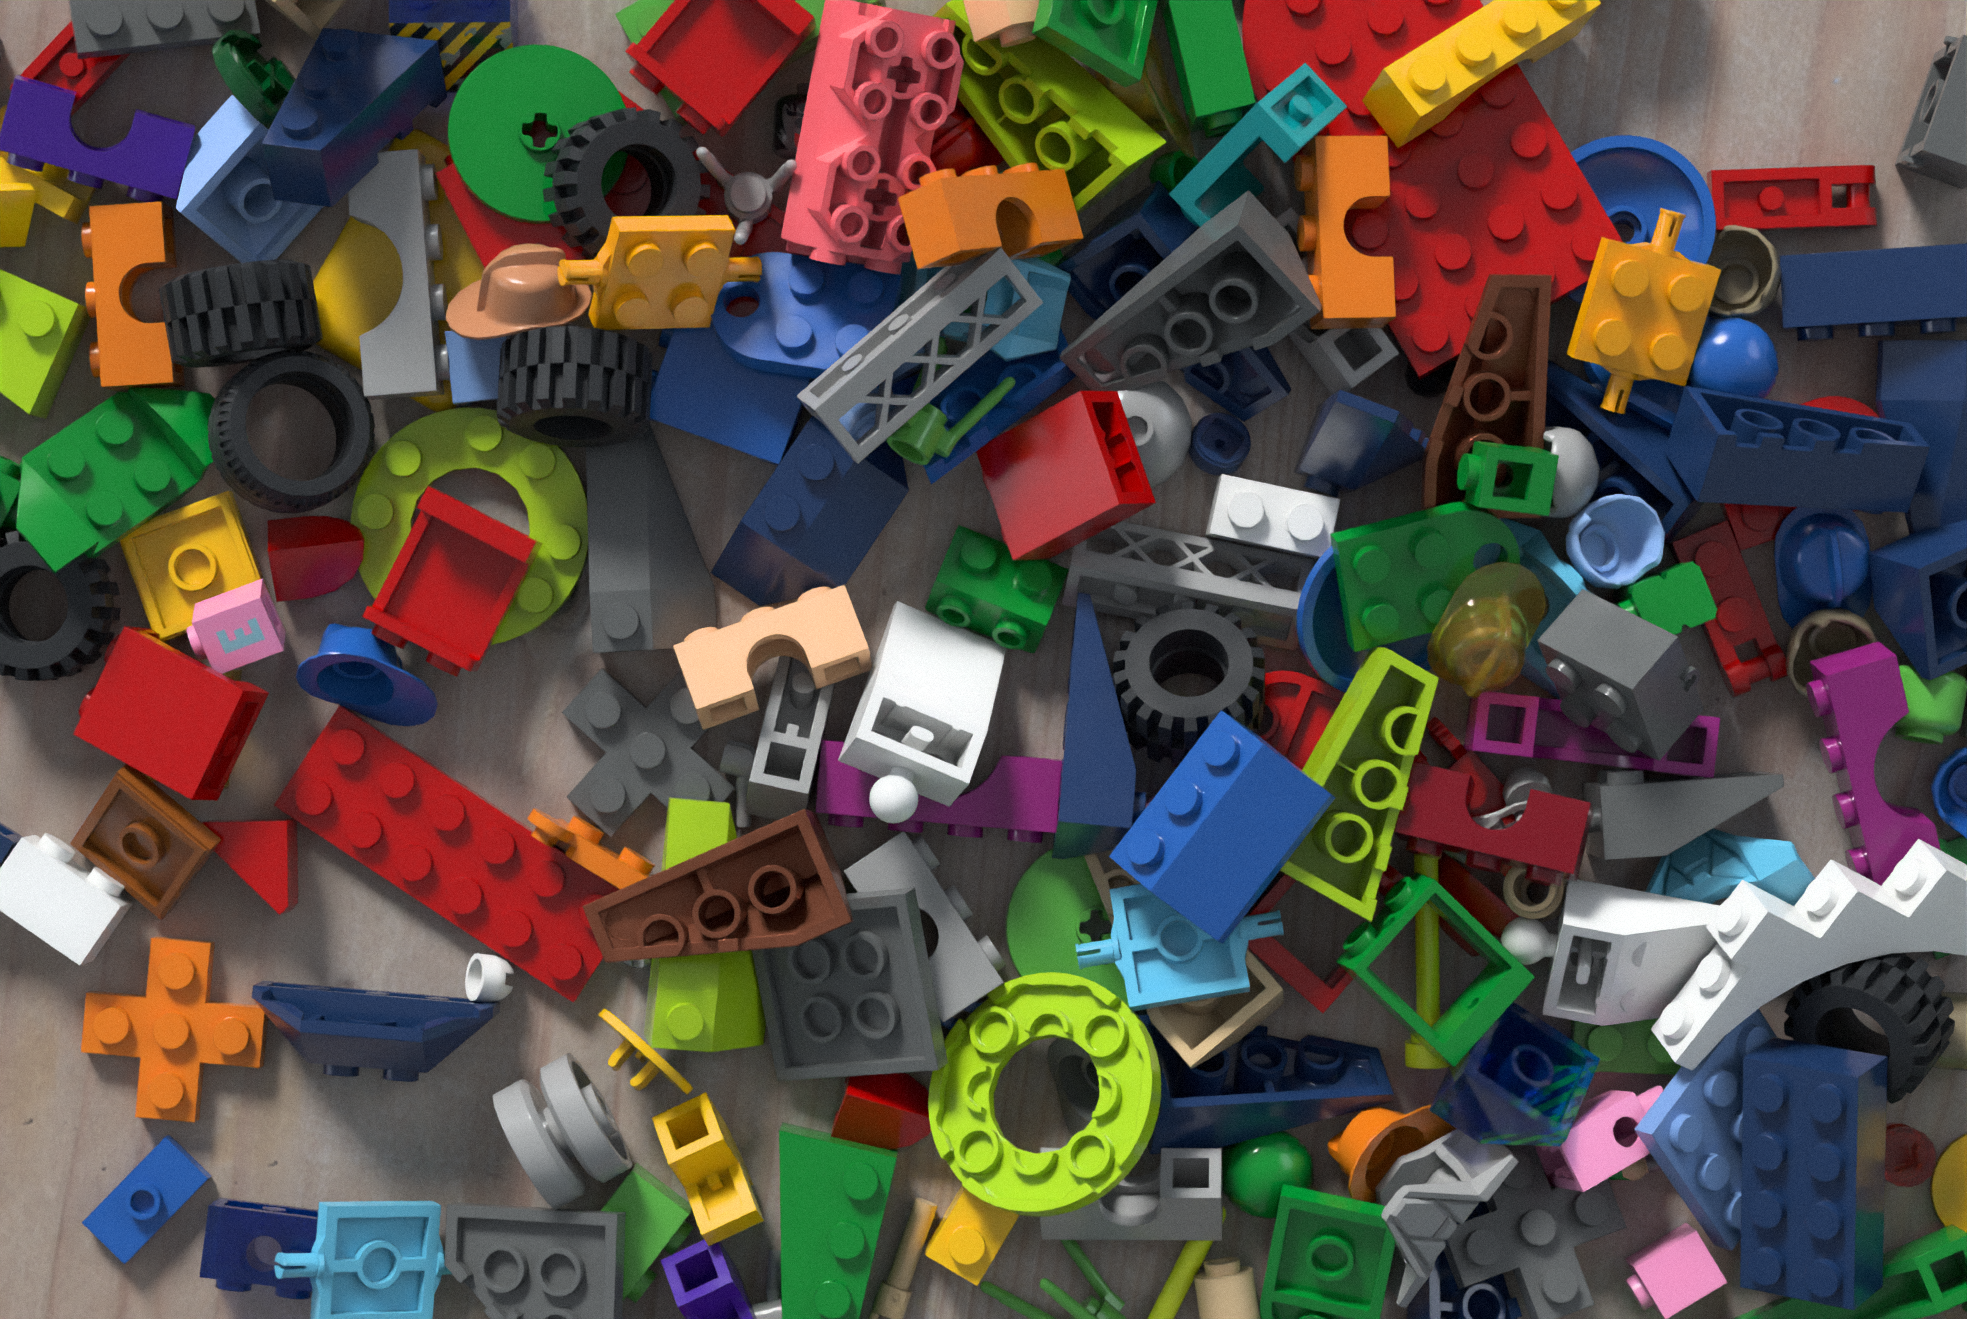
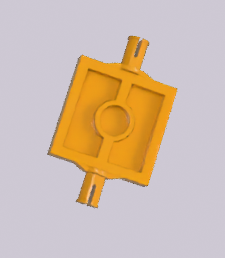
M1660 208L1659 218L1651 243L1627 244L1604 237L1601 238L1566 354L1574 359L1598 364L1611 373L1602 404H1600V407L1603 409L1625 414L1634 380L1657 379L1684 387L1686 385L1721 270L1711 265L1689 260L1680 252L1674 250L1683 220L1686 217L1684 214Z
M728 215L612 217L606 243L594 260L561 259L557 275L561 286L593 285L594 293L588 316L594 328L604 330L708 328L712 320L711 314L714 312L717 297L723 285L727 282H759L761 279L759 275H762V264L758 256L728 258L735 234V228Z

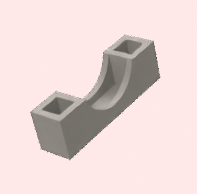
M418 149L378 152L379 163L348 192L349 214L358 222L383 231L393 242L402 263L403 284L398 302L390 315L377 327L359 336L364 397L371 400L444 395L443 380H450L447 346L446 344H440L438 320H447L448 303L445 285L435 284L434 260H443V241L440 225L430 224L429 201L438 200L435 164H426L425 156Z

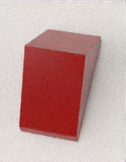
M238 819L201 822L221 839L214 851L279 915L290 912L298 904L297 821L295 819Z

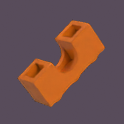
M1315 136L1302 149L1303 155L1296 156L1294 167L1296 190L1304 191L1305 215L1299 216L1297 224L1298 248L1300 252H1307L1308 276L1322 305L1320 312L1310 318V329L1383 328L1396 318L1393 257H1371L1356 251L1346 239L1344 218L1349 210L1376 209L1390 197L1387 136Z
M1036 162L1014 166L1003 171L1002 174H998L995 165L968 171L962 174L961 177L956 176L955 169L935 171L919 178L920 188L898 197L917 269L961 265L1000 247L1010 260L1042 257L1084 239L1065 169L1039 171Z
M161 201L89 206L90 222H83L81 239L85 257L92 258L94 282H87L85 288L88 315L90 318H96L98 342H91L89 348L90 367L93 377L100 378L102 388L112 391L129 390V387L167 388L185 386L184 366L172 363L165 322L144 323L138 318L132 306V291L142 275L154 269L177 268L173 208Z

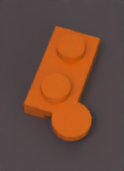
M533 808L527 817L531 823L536 825L531 836L551 848L553 847L552 845L561 847L566 851L565 855L619 889L652 876L650 873L655 867L654 863L628 847H624L620 854L600 843L604 835L601 830L575 815L567 823L561 818L555 819L543 811Z

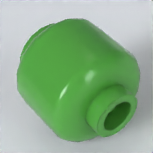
M1913 664L1899 665L1909 713L1892 726L1896 728L1894 737L1924 744H1943L1944 736L1953 735L1960 729L1967 692L1966 679L1960 674L1950 671L1935 679L1927 680L1920 676Z

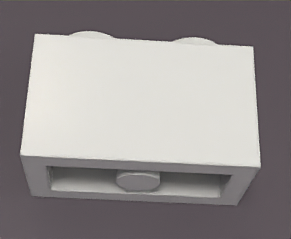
M1221 474L1217 478L1205 535L1319 559L1331 546L1330 534L1334 532L1340 499Z
M45 833L42 838L37 835L21 837L0 868V911L79 966L92 962L133 904L131 900L121 894L125 886L97 867H94L90 873L71 860L75 851L53 835Z

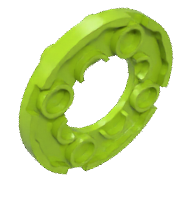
M485 408L448 409L422 417L405 426L378 450L365 469L356 490L351 513V524L360 529L364 538L363 561L358 570L366 587L376 600L413 527L412 521L418 501L425 493L427 487L454 470L478 468L500 475L517 489L527 508L529 536L543 544L491 645L499 644L526 635L544 624L561 609L578 585L588 560L587 496L577 469L560 446L532 441L508 431L507 428L498 423L497 410Z
M1048 972L1025 975L999 985L987 993L989 998L978 1006L965 1021L959 1018L944 1040L948 1064L939 1070L932 1071L928 1099L929 1121L932 1136L941 1158L947 1161L954 1174L963 1183L962 1186L970 1193L995 1207L1014 1214L1032 1217L1054 1216L1078 1210L1103 1197L1116 1187L1138 1162L1148 1145L1157 1121L1161 1101V1071L1158 1055L1146 1026L1139 1016L1129 1009V1005L1117 995L1091 980L1072 974ZM1054 1037L1074 1041L1090 1055L1097 1070L1099 1099L1095 1111L1092 1112L1093 1119L1084 1130L1076 1133L1069 1140L1068 1144L1059 1150L1036 1154L1018 1149L1004 1137L995 1118L994 1092L1001 1071L1016 1052L1034 1041Z

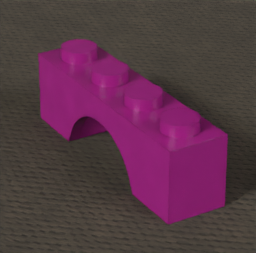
M1878 641L1809 661L1814 681L1806 684V690L1813 713L1817 718L1823 717L1827 737L1819 740L1820 750L1828 772L1830 774L1836 773L1840 793L1832 796L1833 806L1843 829L1849 828L1853 848L1845 851L1848 868L1882 886L1893 872L1895 866L1905 857L1918 839L1940 851L1941 849L1935 824L1918 808L1898 806L1883 800L1877 789L1874 764L1879 745L1888 730L1909 713L1897 656Z
M1470 690L1464 748L1466 750L1714 778L1720 726L1719 717L1698 715L1660 761L1639 750L1632 753L1622 749L1607 733L1592 725H1589L1587 728L1578 726L1561 710V700Z
M823 739L821 742L815 813H827L828 825L863 828L864 817L878 818L870 807L869 796L873 785L880 778L838 761L845 741ZM1002 754L991 774L976 788L960 794L950 807L918 794V805L914 814L903 822L888 823L887 830L923 833L924 822L948 824L947 835L983 838L984 827L1007 829V840L1042 843L1043 832L1055 833L1062 760Z

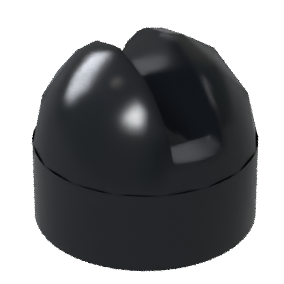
M1454 360L1419 380L1408 362L1405 372L1407 385L1416 395L1424 398L1437 397L1447 390L1457 363Z

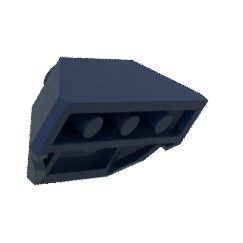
M812 415L741 519L710 573L759 606L798 599L805 592L817 587H830L834 589L846 585L909 492L903 457L897 454L888 445L886 440L858 464L848 455L826 426Z
M261 981L253 985L252 989L254 1001L307 1063L323 1064V1074L354 1077L359 1076V1067L383 1069V1079L403 1082L418 1081L419 1072L428 1073L499 1014L501 1002H477L462 997Z

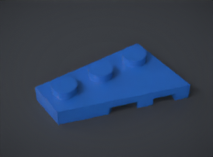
M1061 327L1055 351L1004 361L994 352L988 350L929 402V404L945 414L947 422L944 427L946 431H949L1006 377H1013L1016 382L1015 386L957 441L948 458L934 453L930 462L927 465H923L931 485L1077 376L1059 358L1061 352L1068 346ZM920 373L892 384L893 394L910 395Z

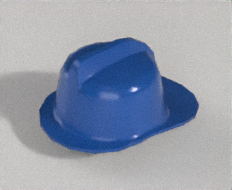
M1796 507L1783 519L1775 535L1774 560L1778 603L1783 619L1792 629L1803 617L1813 611L1842 607L1863 618L1869 608L1872 594L1868 556L1870 552L1869 540L1863 522L1852 510Z
M336 623L329 624L323 632L317 655L308 657L298 666L296 673L300 688L311 696L339 704L373 720L389 725L409 727L424 724L434 717L438 706L434 692L425 682L403 670L402 660L398 656L395 646L371 634L372 629L348 627Z

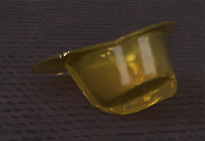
M1151 30L1141 81L1125 88L1095 70L1096 79L1155 132L1169 131L1177 146L1190 159L1195 156L1191 136L1168 84L1162 55L1154 33Z
M1499 562L1483 566L1466 577L1455 591L1427 645L1428 662L1437 676L1451 684L1461 685L1465 693L1475 699L1481 693L1497 691L1510 685L1519 676L1526 661V648L1541 622L1546 606L1544 588L1535 573L1520 564Z

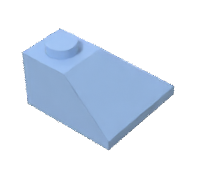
M231 95L192 140L176 209L241 263L276 260L323 206L274 200L262 148V142L269 129L257 121L238 99Z

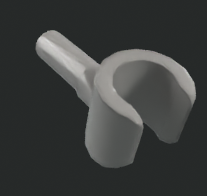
M730 740L724 748L720 772L738 776L735 787L737 827H750L751 814L745 813L749 778L756 749L749 744Z
M769 1250L766 1281L767 1301L751 1304L757 1319H782L781 1250Z

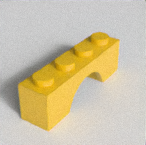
M1494 0L1384 68L1362 102L1397 148L1444 120L1468 96L1505 69L1525 59H1529L1533 64L1576 37L1601 5V2L1599 0Z

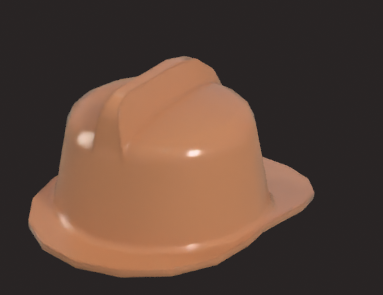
M532 243L514 245L501 251L483 270L481 280L473 282L457 293L448 305L446 319L450 329L461 337L475 340L500 338L537 328L569 324L579 319L589 309L592 292L589 285H560L557 269L560 266L559 261L561 259L566 260L565 252L562 249Z

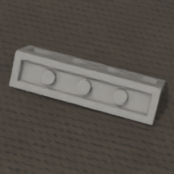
M1001 247L961 265L945 266L796 397L811 415L826 426L848 455L859 464L1036 310L1043 301ZM1002 277H1005L1021 298L1002 315L984 314L986 291ZM972 304L971 313H964L963 311ZM951 322L969 323L967 345L956 355L937 354L941 330ZM982 324H990L981 332ZM925 345V353H916ZM905 362L923 363L921 385L910 395L891 394L893 372ZM936 364H944L935 372ZM879 385L878 393H870ZM857 403L877 404L874 426L855 441L839 419ZM889 404H891V405H897L894 409H892V410L888 413V411H889Z
M1122 521L1092 536L1113 541L1120 549L1119 551L1109 555L1086 550L1087 540L1073 546L1062 605L1076 607L1078 593L1090 594L1094 611L1138 619L1145 614L1150 619L1156 617V608L1167 604L1170 610L1173 611L1181 609V602H1194V609L1204 610L1208 603L1218 606L1219 615L1222 617H1226L1232 612L1241 618V630L1251 628L1257 636V643L1294 651L1297 649L1299 642L1297 635L1298 603L1305 581L1313 568L1314 559ZM1154 550L1171 552L1179 562L1171 566L1155 564L1146 554ZM1214 561L1226 563L1238 574L1230 578L1215 576L1205 566ZM1271 573L1297 577L1296 591L1272 587L1264 577Z

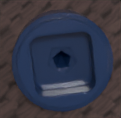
M1225 413L1208 414L1198 421L1192 431L1189 455L1195 465L1208 474L1216 476L1231 474L1241 467L1251 448L1250 434L1245 425L1232 415Z

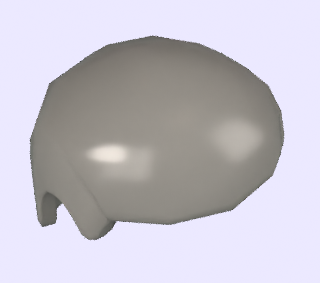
M1545 427L1543 436L1544 450L1559 455L1550 513L1549 516L1544 517H1571L1579 513L1593 496L1598 486L1599 464L1593 446L1581 432L1564 427Z

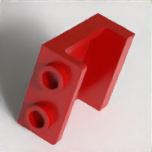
M674 0L638 44L632 42L626 49L627 56L635 64L629 73L655 96L664 88L682 104L675 112L701 135L704 136L709 128H711L723 138L817 26L814 16L795 0Z
M428 486L417 506L421 511L376 600L372 606H367L362 617L375 623L371 632L374 636L401 649L405 648L409 640L429 651L425 659L426 662L458 677L462 668L470 672L478 671L543 543L436 488Z
M124 626L122 632L110 642L105 652L104 662L106 666L96 687L92 688L81 702L79 708L80 720L73 735L191 800L218 801L269 692L250 682L234 681L160 641V634L149 628Z

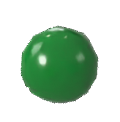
M1285 1131L1224 1146L1222 1149L1223 1193L1234 1207L1244 1213L1264 1219L1276 1218L1283 1184L1310 1190L1314 1182L1313 1159L1306 1146L1300 1144L1298 1138Z

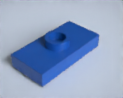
M167 1135L89 1214L82 1224L121 1262L126 1264L212 1175L175 1139Z

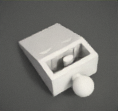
M898 601L893 607L838 759L842 763L880 778L870 791L869 802L873 813L880 820L887 823H900L910 818L917 808L918 794L950 807L969 785L988 731L1006 648L996 642L963 628L951 626L939 618Z
M1578 879L1577 882L1568 880L1556 934L1548 933L1546 927L1538 920L1518 917L1509 922L1504 928L1501 944L1522 965L1534 964L1543 957H1550L1543 1015L1600 1026L1660 1018L1665 1007L1674 1000L1697 970L1700 962L1708 956L1718 943L1706 926L1715 916L1720 906Z

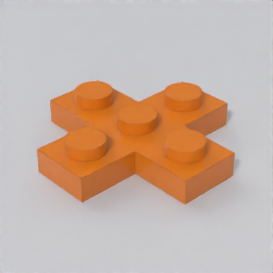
M153 937L150 943L146 995L101 991L86 992L81 1052L140 1057L135 1117L196 1122L200 1117L204 1063L254 1068L264 1066L268 1016L259 1005L210 1001L215 942Z

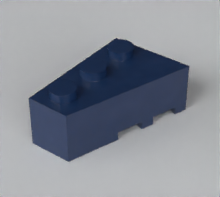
M323 27L262 142L274 200L333 207L379 163L377 153L394 137L403 140L414 130L412 120L426 106L430 105L437 108L448 97L438 41Z

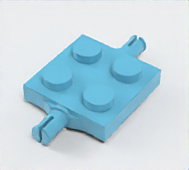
M1142 884L1109 889L1114 915L1111 939L1075 944L1079 969L1110 963L1116 964V968L1125 981L1129 1009L1138 1011L1250 992L1245 962L1248 940L1277 935L1283 936L1284 931L1280 910L1245 916L1222 944L1166 904Z
M434 1201L319 1202L317 1234L312 1252L277 1253L275 1262L281 1265H275L276 1277L278 1279L310 1277L312 1285L310 1319H432L434 1294L441 1281V1276L452 1274L445 1266V1251H443L439 1236L441 1205Z

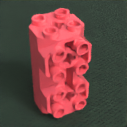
M825 0L795 158L797 168L792 174L781 238L788 240L786 251L808 255L809 259L830 264L845 265L846 261L865 265L864 268L891 274H900L902 263L910 262L912 248L898 197L920 188L919 178L936 171L930 159L934 132L945 123L947 116L955 110L964 60L960 55V46L953 36L956 21L852 0Z

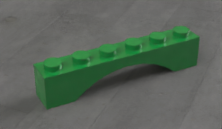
M1951 1224L1883 1253V1287L1855 1310L1784 1296L1733 1319H1919L1939 1314L1967 1301V1233Z

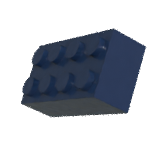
M1773 1037L1743 1057L1740 1287L1849 1310H1855L1883 1287L1887 1056Z

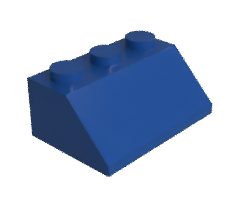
M1221 710L1109 857L1150 892L1223 944L1336 797L1255 732Z

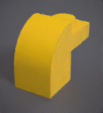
M706 1092L652 1117L668 1165L686 1191L700 1233L708 1246L764 1221L751 1188L754 1184L741 1153L721 1114Z

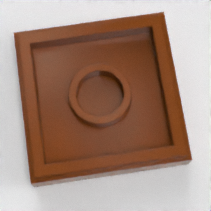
M125 764L116 772L70 844L99 869L125 886V891L162 921L175 908L221 839L143 773Z

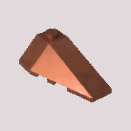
M1489 274L1423 454L1421 510L1454 502H1466V490L1458 488L1457 471L1462 455L1464 453L1472 454L1474 441L1544 449L1543 436L1545 433L1552 275ZM1498 464L1494 485L1500 484L1506 477L1507 472L1504 464ZM1489 509L1499 518H1541V515Z
M802 809L582 906L602 956L607 963L794 947L853 922L840 868L817 814L807 809Z

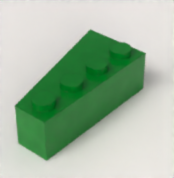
M782 1122L779 1129L782 1319L860 1318L898 1149L887 1150L831 1137V1133Z

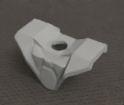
M1480 1117L1473 1119L1419 1150L1398 1157L1375 1187L1376 1204L1385 1206L1381 1217L1396 1242L1387 1286L1397 1297L1396 1303L1398 1306L1406 1308L1433 1271L1436 1258L1445 1248L1446 1242L1444 1240H1447L1458 1225L1456 1223H1464L1480 1201L1487 1202L1519 1162L1505 1144H1480L1488 1126Z

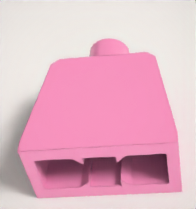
M1657 1085L1638 1096L1634 1092L1609 1090L1577 1105L1560 1146L1535 1145L1549 1185L1585 1192L1650 1154L1634 1129L1664 1089Z

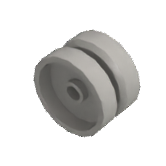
M567 1053L540 1068L539 1080L543 1095L533 1084L524 1079L493 1095V1103L498 1119L514 1153L537 1191L555 1210L585 1193L586 1180L582 1166L590 1176L601 1183L607 1182L632 1167L629 1151L609 1106L588 1073L571 1053Z

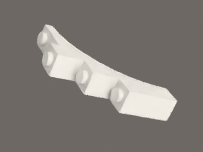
M1918 839L1881 886L1831 859L1816 879L1808 885L1805 893L1795 906L1742 880L1729 898L1720 905L1715 916L1706 926L1718 943L1708 956L1700 962L1697 970L1674 1000L1665 1007L1660 1018L1651 1028L1652 1032L1675 1063L1693 1071L1726 1034L1762 1005L1805 980L1848 963L1891 953L1936 951L1967 956V865Z

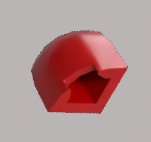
M301 516L267 520L268 556L276 602L313 598L334 592L353 578L363 561V535L358 527L347 520L330 516Z
M1442 852L1441 859H1438V883L1492 936L1496 935L1500 938L1507 924L1520 916L1513 912L1502 900L1460 864ZM1439 916V926L1446 935L1471 957L1480 955Z
M891 1073L848 1076L845 1078V1095L839 1111H836L831 1137L890 1150L911 1146L928 1136L931 1132L928 1108L929 1092L909 1074Z

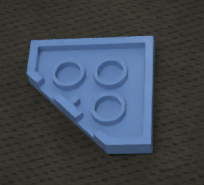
M1759 1009L1726 1034L1693 1071L1682 1066L1634 1129L1715 1246L1731 1251L1741 1239L1743 1057L1773 1037L1778 1038Z

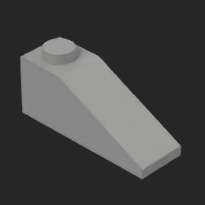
M779 656L749 778L745 810L747 814L780 820L802 809L808 810L821 753V742L824 739L836 685L834 683L816 690L807 667L793 657Z

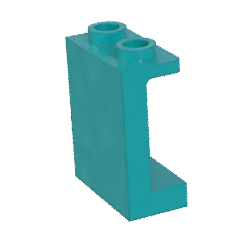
M1304 63L1256 103L1169 195L1180 205L1184 216L1194 225L1201 227L1248 190L1255 198L1264 191V186L1244 166V159L1262 141L1286 163L1333 122L1347 106Z

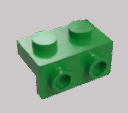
M958 525L935 579L925 609L937 615L943 622L951 626L967 627L993 638L1005 648L1021 649L1028 653H1035L1069 569L1045 559L1013 560L1005 543Z

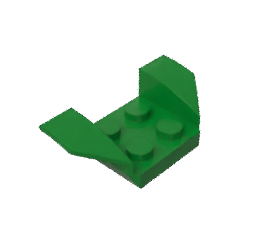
M129 387L127 393L117 392L22 457L20 462L21 479L16 529L54 574L83 553L88 558L98 557L188 494L203 479L209 465L214 463L208 443V422L215 398L210 393Z

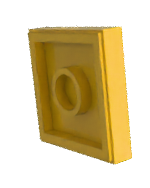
M225 491L154 517L120 541L151 629L160 634L159 640L164 643L187 635V627L192 626L195 603L262 578L265 583L232 491Z

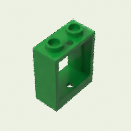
M1158 0L1189 132L1204 130L1206 139L1225 136L1256 104L1232 0Z
M1416 872L1411 878L1404 877L1392 886L1383 900L1386 906L1372 922L1366 921L1361 923L1347 936L1343 943L1345 951L1336 962L1436 1058L1455 1067L1535 976L1436 880ZM1425 903L1488 962V965L1432 1027L1368 967Z

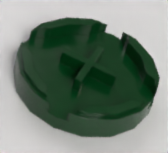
M230 30L214 43L212 54L215 65L224 82L238 101L257 121L269 129L288 95L295 77L281 60L278 61L275 56L267 61L257 52L263 46L259 39L243 30Z

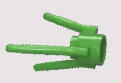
M939 336L937 354H947L948 346L946 345L945 338ZM936 364L935 372L942 367V364ZM922 369L913 391L921 385ZM1006 377L949 431H946L944 427L947 422L945 414L935 406L927 403L887 438L888 445L903 458L919 465H927L934 453L948 458L957 441L1015 386V379L1013 377Z
M1060 1240L1098 1294L1100 1300L1098 1301L1090 1295L1079 1304L1047 1278L1040 1280V1288L1071 1314L1069 1319H1127L1120 1313L1125 1302L1108 1287L1077 1241ZM983 1281L980 1285L982 1292L1029 1319H1057L988 1281Z

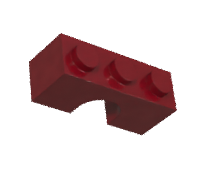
M1413 762L1407 783L1409 789L1403 811H1399L1394 833L1399 840L1407 841L1406 851L1433 859H1441L1443 850L1466 855L1465 865L1492 873H1501L1502 864L1526 870L1524 879L1559 888L1562 878L1577 882L1594 813L1590 802L1530 789L1526 809L1522 817L1515 824L1501 830L1487 829L1477 824L1471 817L1470 805L1475 787V782L1471 775Z

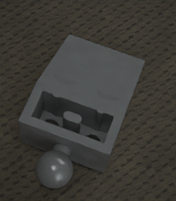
M1632 768L1598 770V782L1582 783L1583 801L1590 802L1594 810L1586 842V854L1604 860L1666 856L1784 787L1783 774L1751 771L1714 774V778L1691 775L1644 779L1643 770H1633Z

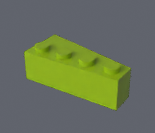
M951 0L933 15V17L956 21L953 36L960 46V55L964 60L957 95L959 100L1011 168L1021 164L1036 162L1039 171L1065 169L1077 215L1099 202L1167 143L1070 55L1038 36L1031 41L1010 47H1001L999 38L974 42L963 0Z
M0 269V392L29 415L46 419L91 318L88 315L86 306Z
M1383 647L1370 648L1302 770L1336 798L1280 869V872L1371 922L1377 905L1375 898L1383 871H1386L1392 850L1390 844L1399 811H1403L1408 793L1407 783L1415 755H1418L1439 680L1435 675Z

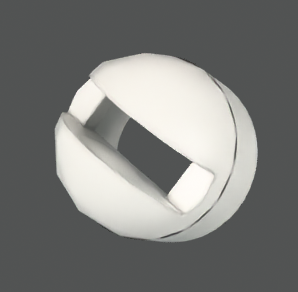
M474 954L469 961L465 977V989L468 999L477 1002H498L504 999L513 989V986L505 985L506 976L514 975V970L509 963L495 955Z

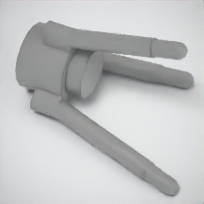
M699 147L696 151L698 158L716 179L717 184L725 190L726 209L730 216L739 222L734 235V241L739 245L744 244L752 233L753 224L764 220L771 212L773 205L772 195L782 191L784 184L796 170L797 163L792 159L786 161L774 176L767 180L754 172H741L732 176L727 173L707 148Z

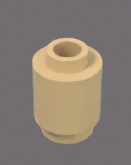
M1512 867L1508 871L1503 883V894L1507 905L1513 912L1521 917L1535 919L1540 922L1550 921L1560 915L1567 879L1562 878L1559 888L1549 886L1550 890L1547 898L1538 904L1534 903L1530 898L1529 891L1534 882L1524 879L1526 870Z
M1222 1257L1204 1262L1205 1271L1194 1275L1199 1318L1260 1319L1253 1268L1240 1266V1259L1238 1257Z

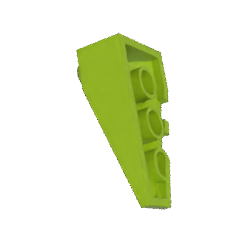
M669 797L661 871L736 839L737 835L730 804L727 802ZM752 950L652 959L644 1035L651 1048L717 1052L764 1044L766 1020Z

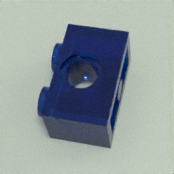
M219 1197L208 1205L199 1277L216 1279L215 1287L226 1291L248 1292L251 1291L252 1284L275 1287V1295L279 1297L310 1299L312 1293L310 1277L278 1279L275 1274V1265L266 1264L257 1257L255 1241L259 1236H269L280 1244L282 1253H311L317 1234L318 1210Z

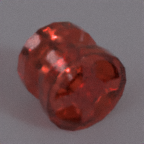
M1891 1122L1886 1124L1885 1180L1899 1187H1913L1922 1184L1931 1176L1936 1166V1151L1933 1142L1925 1133L1904 1123ZM1912 1144V1146L1910 1147L1911 1152H1912L1911 1157H1910V1156H1909V1152H1910V1151H1909L1908 1146H1910V1145Z

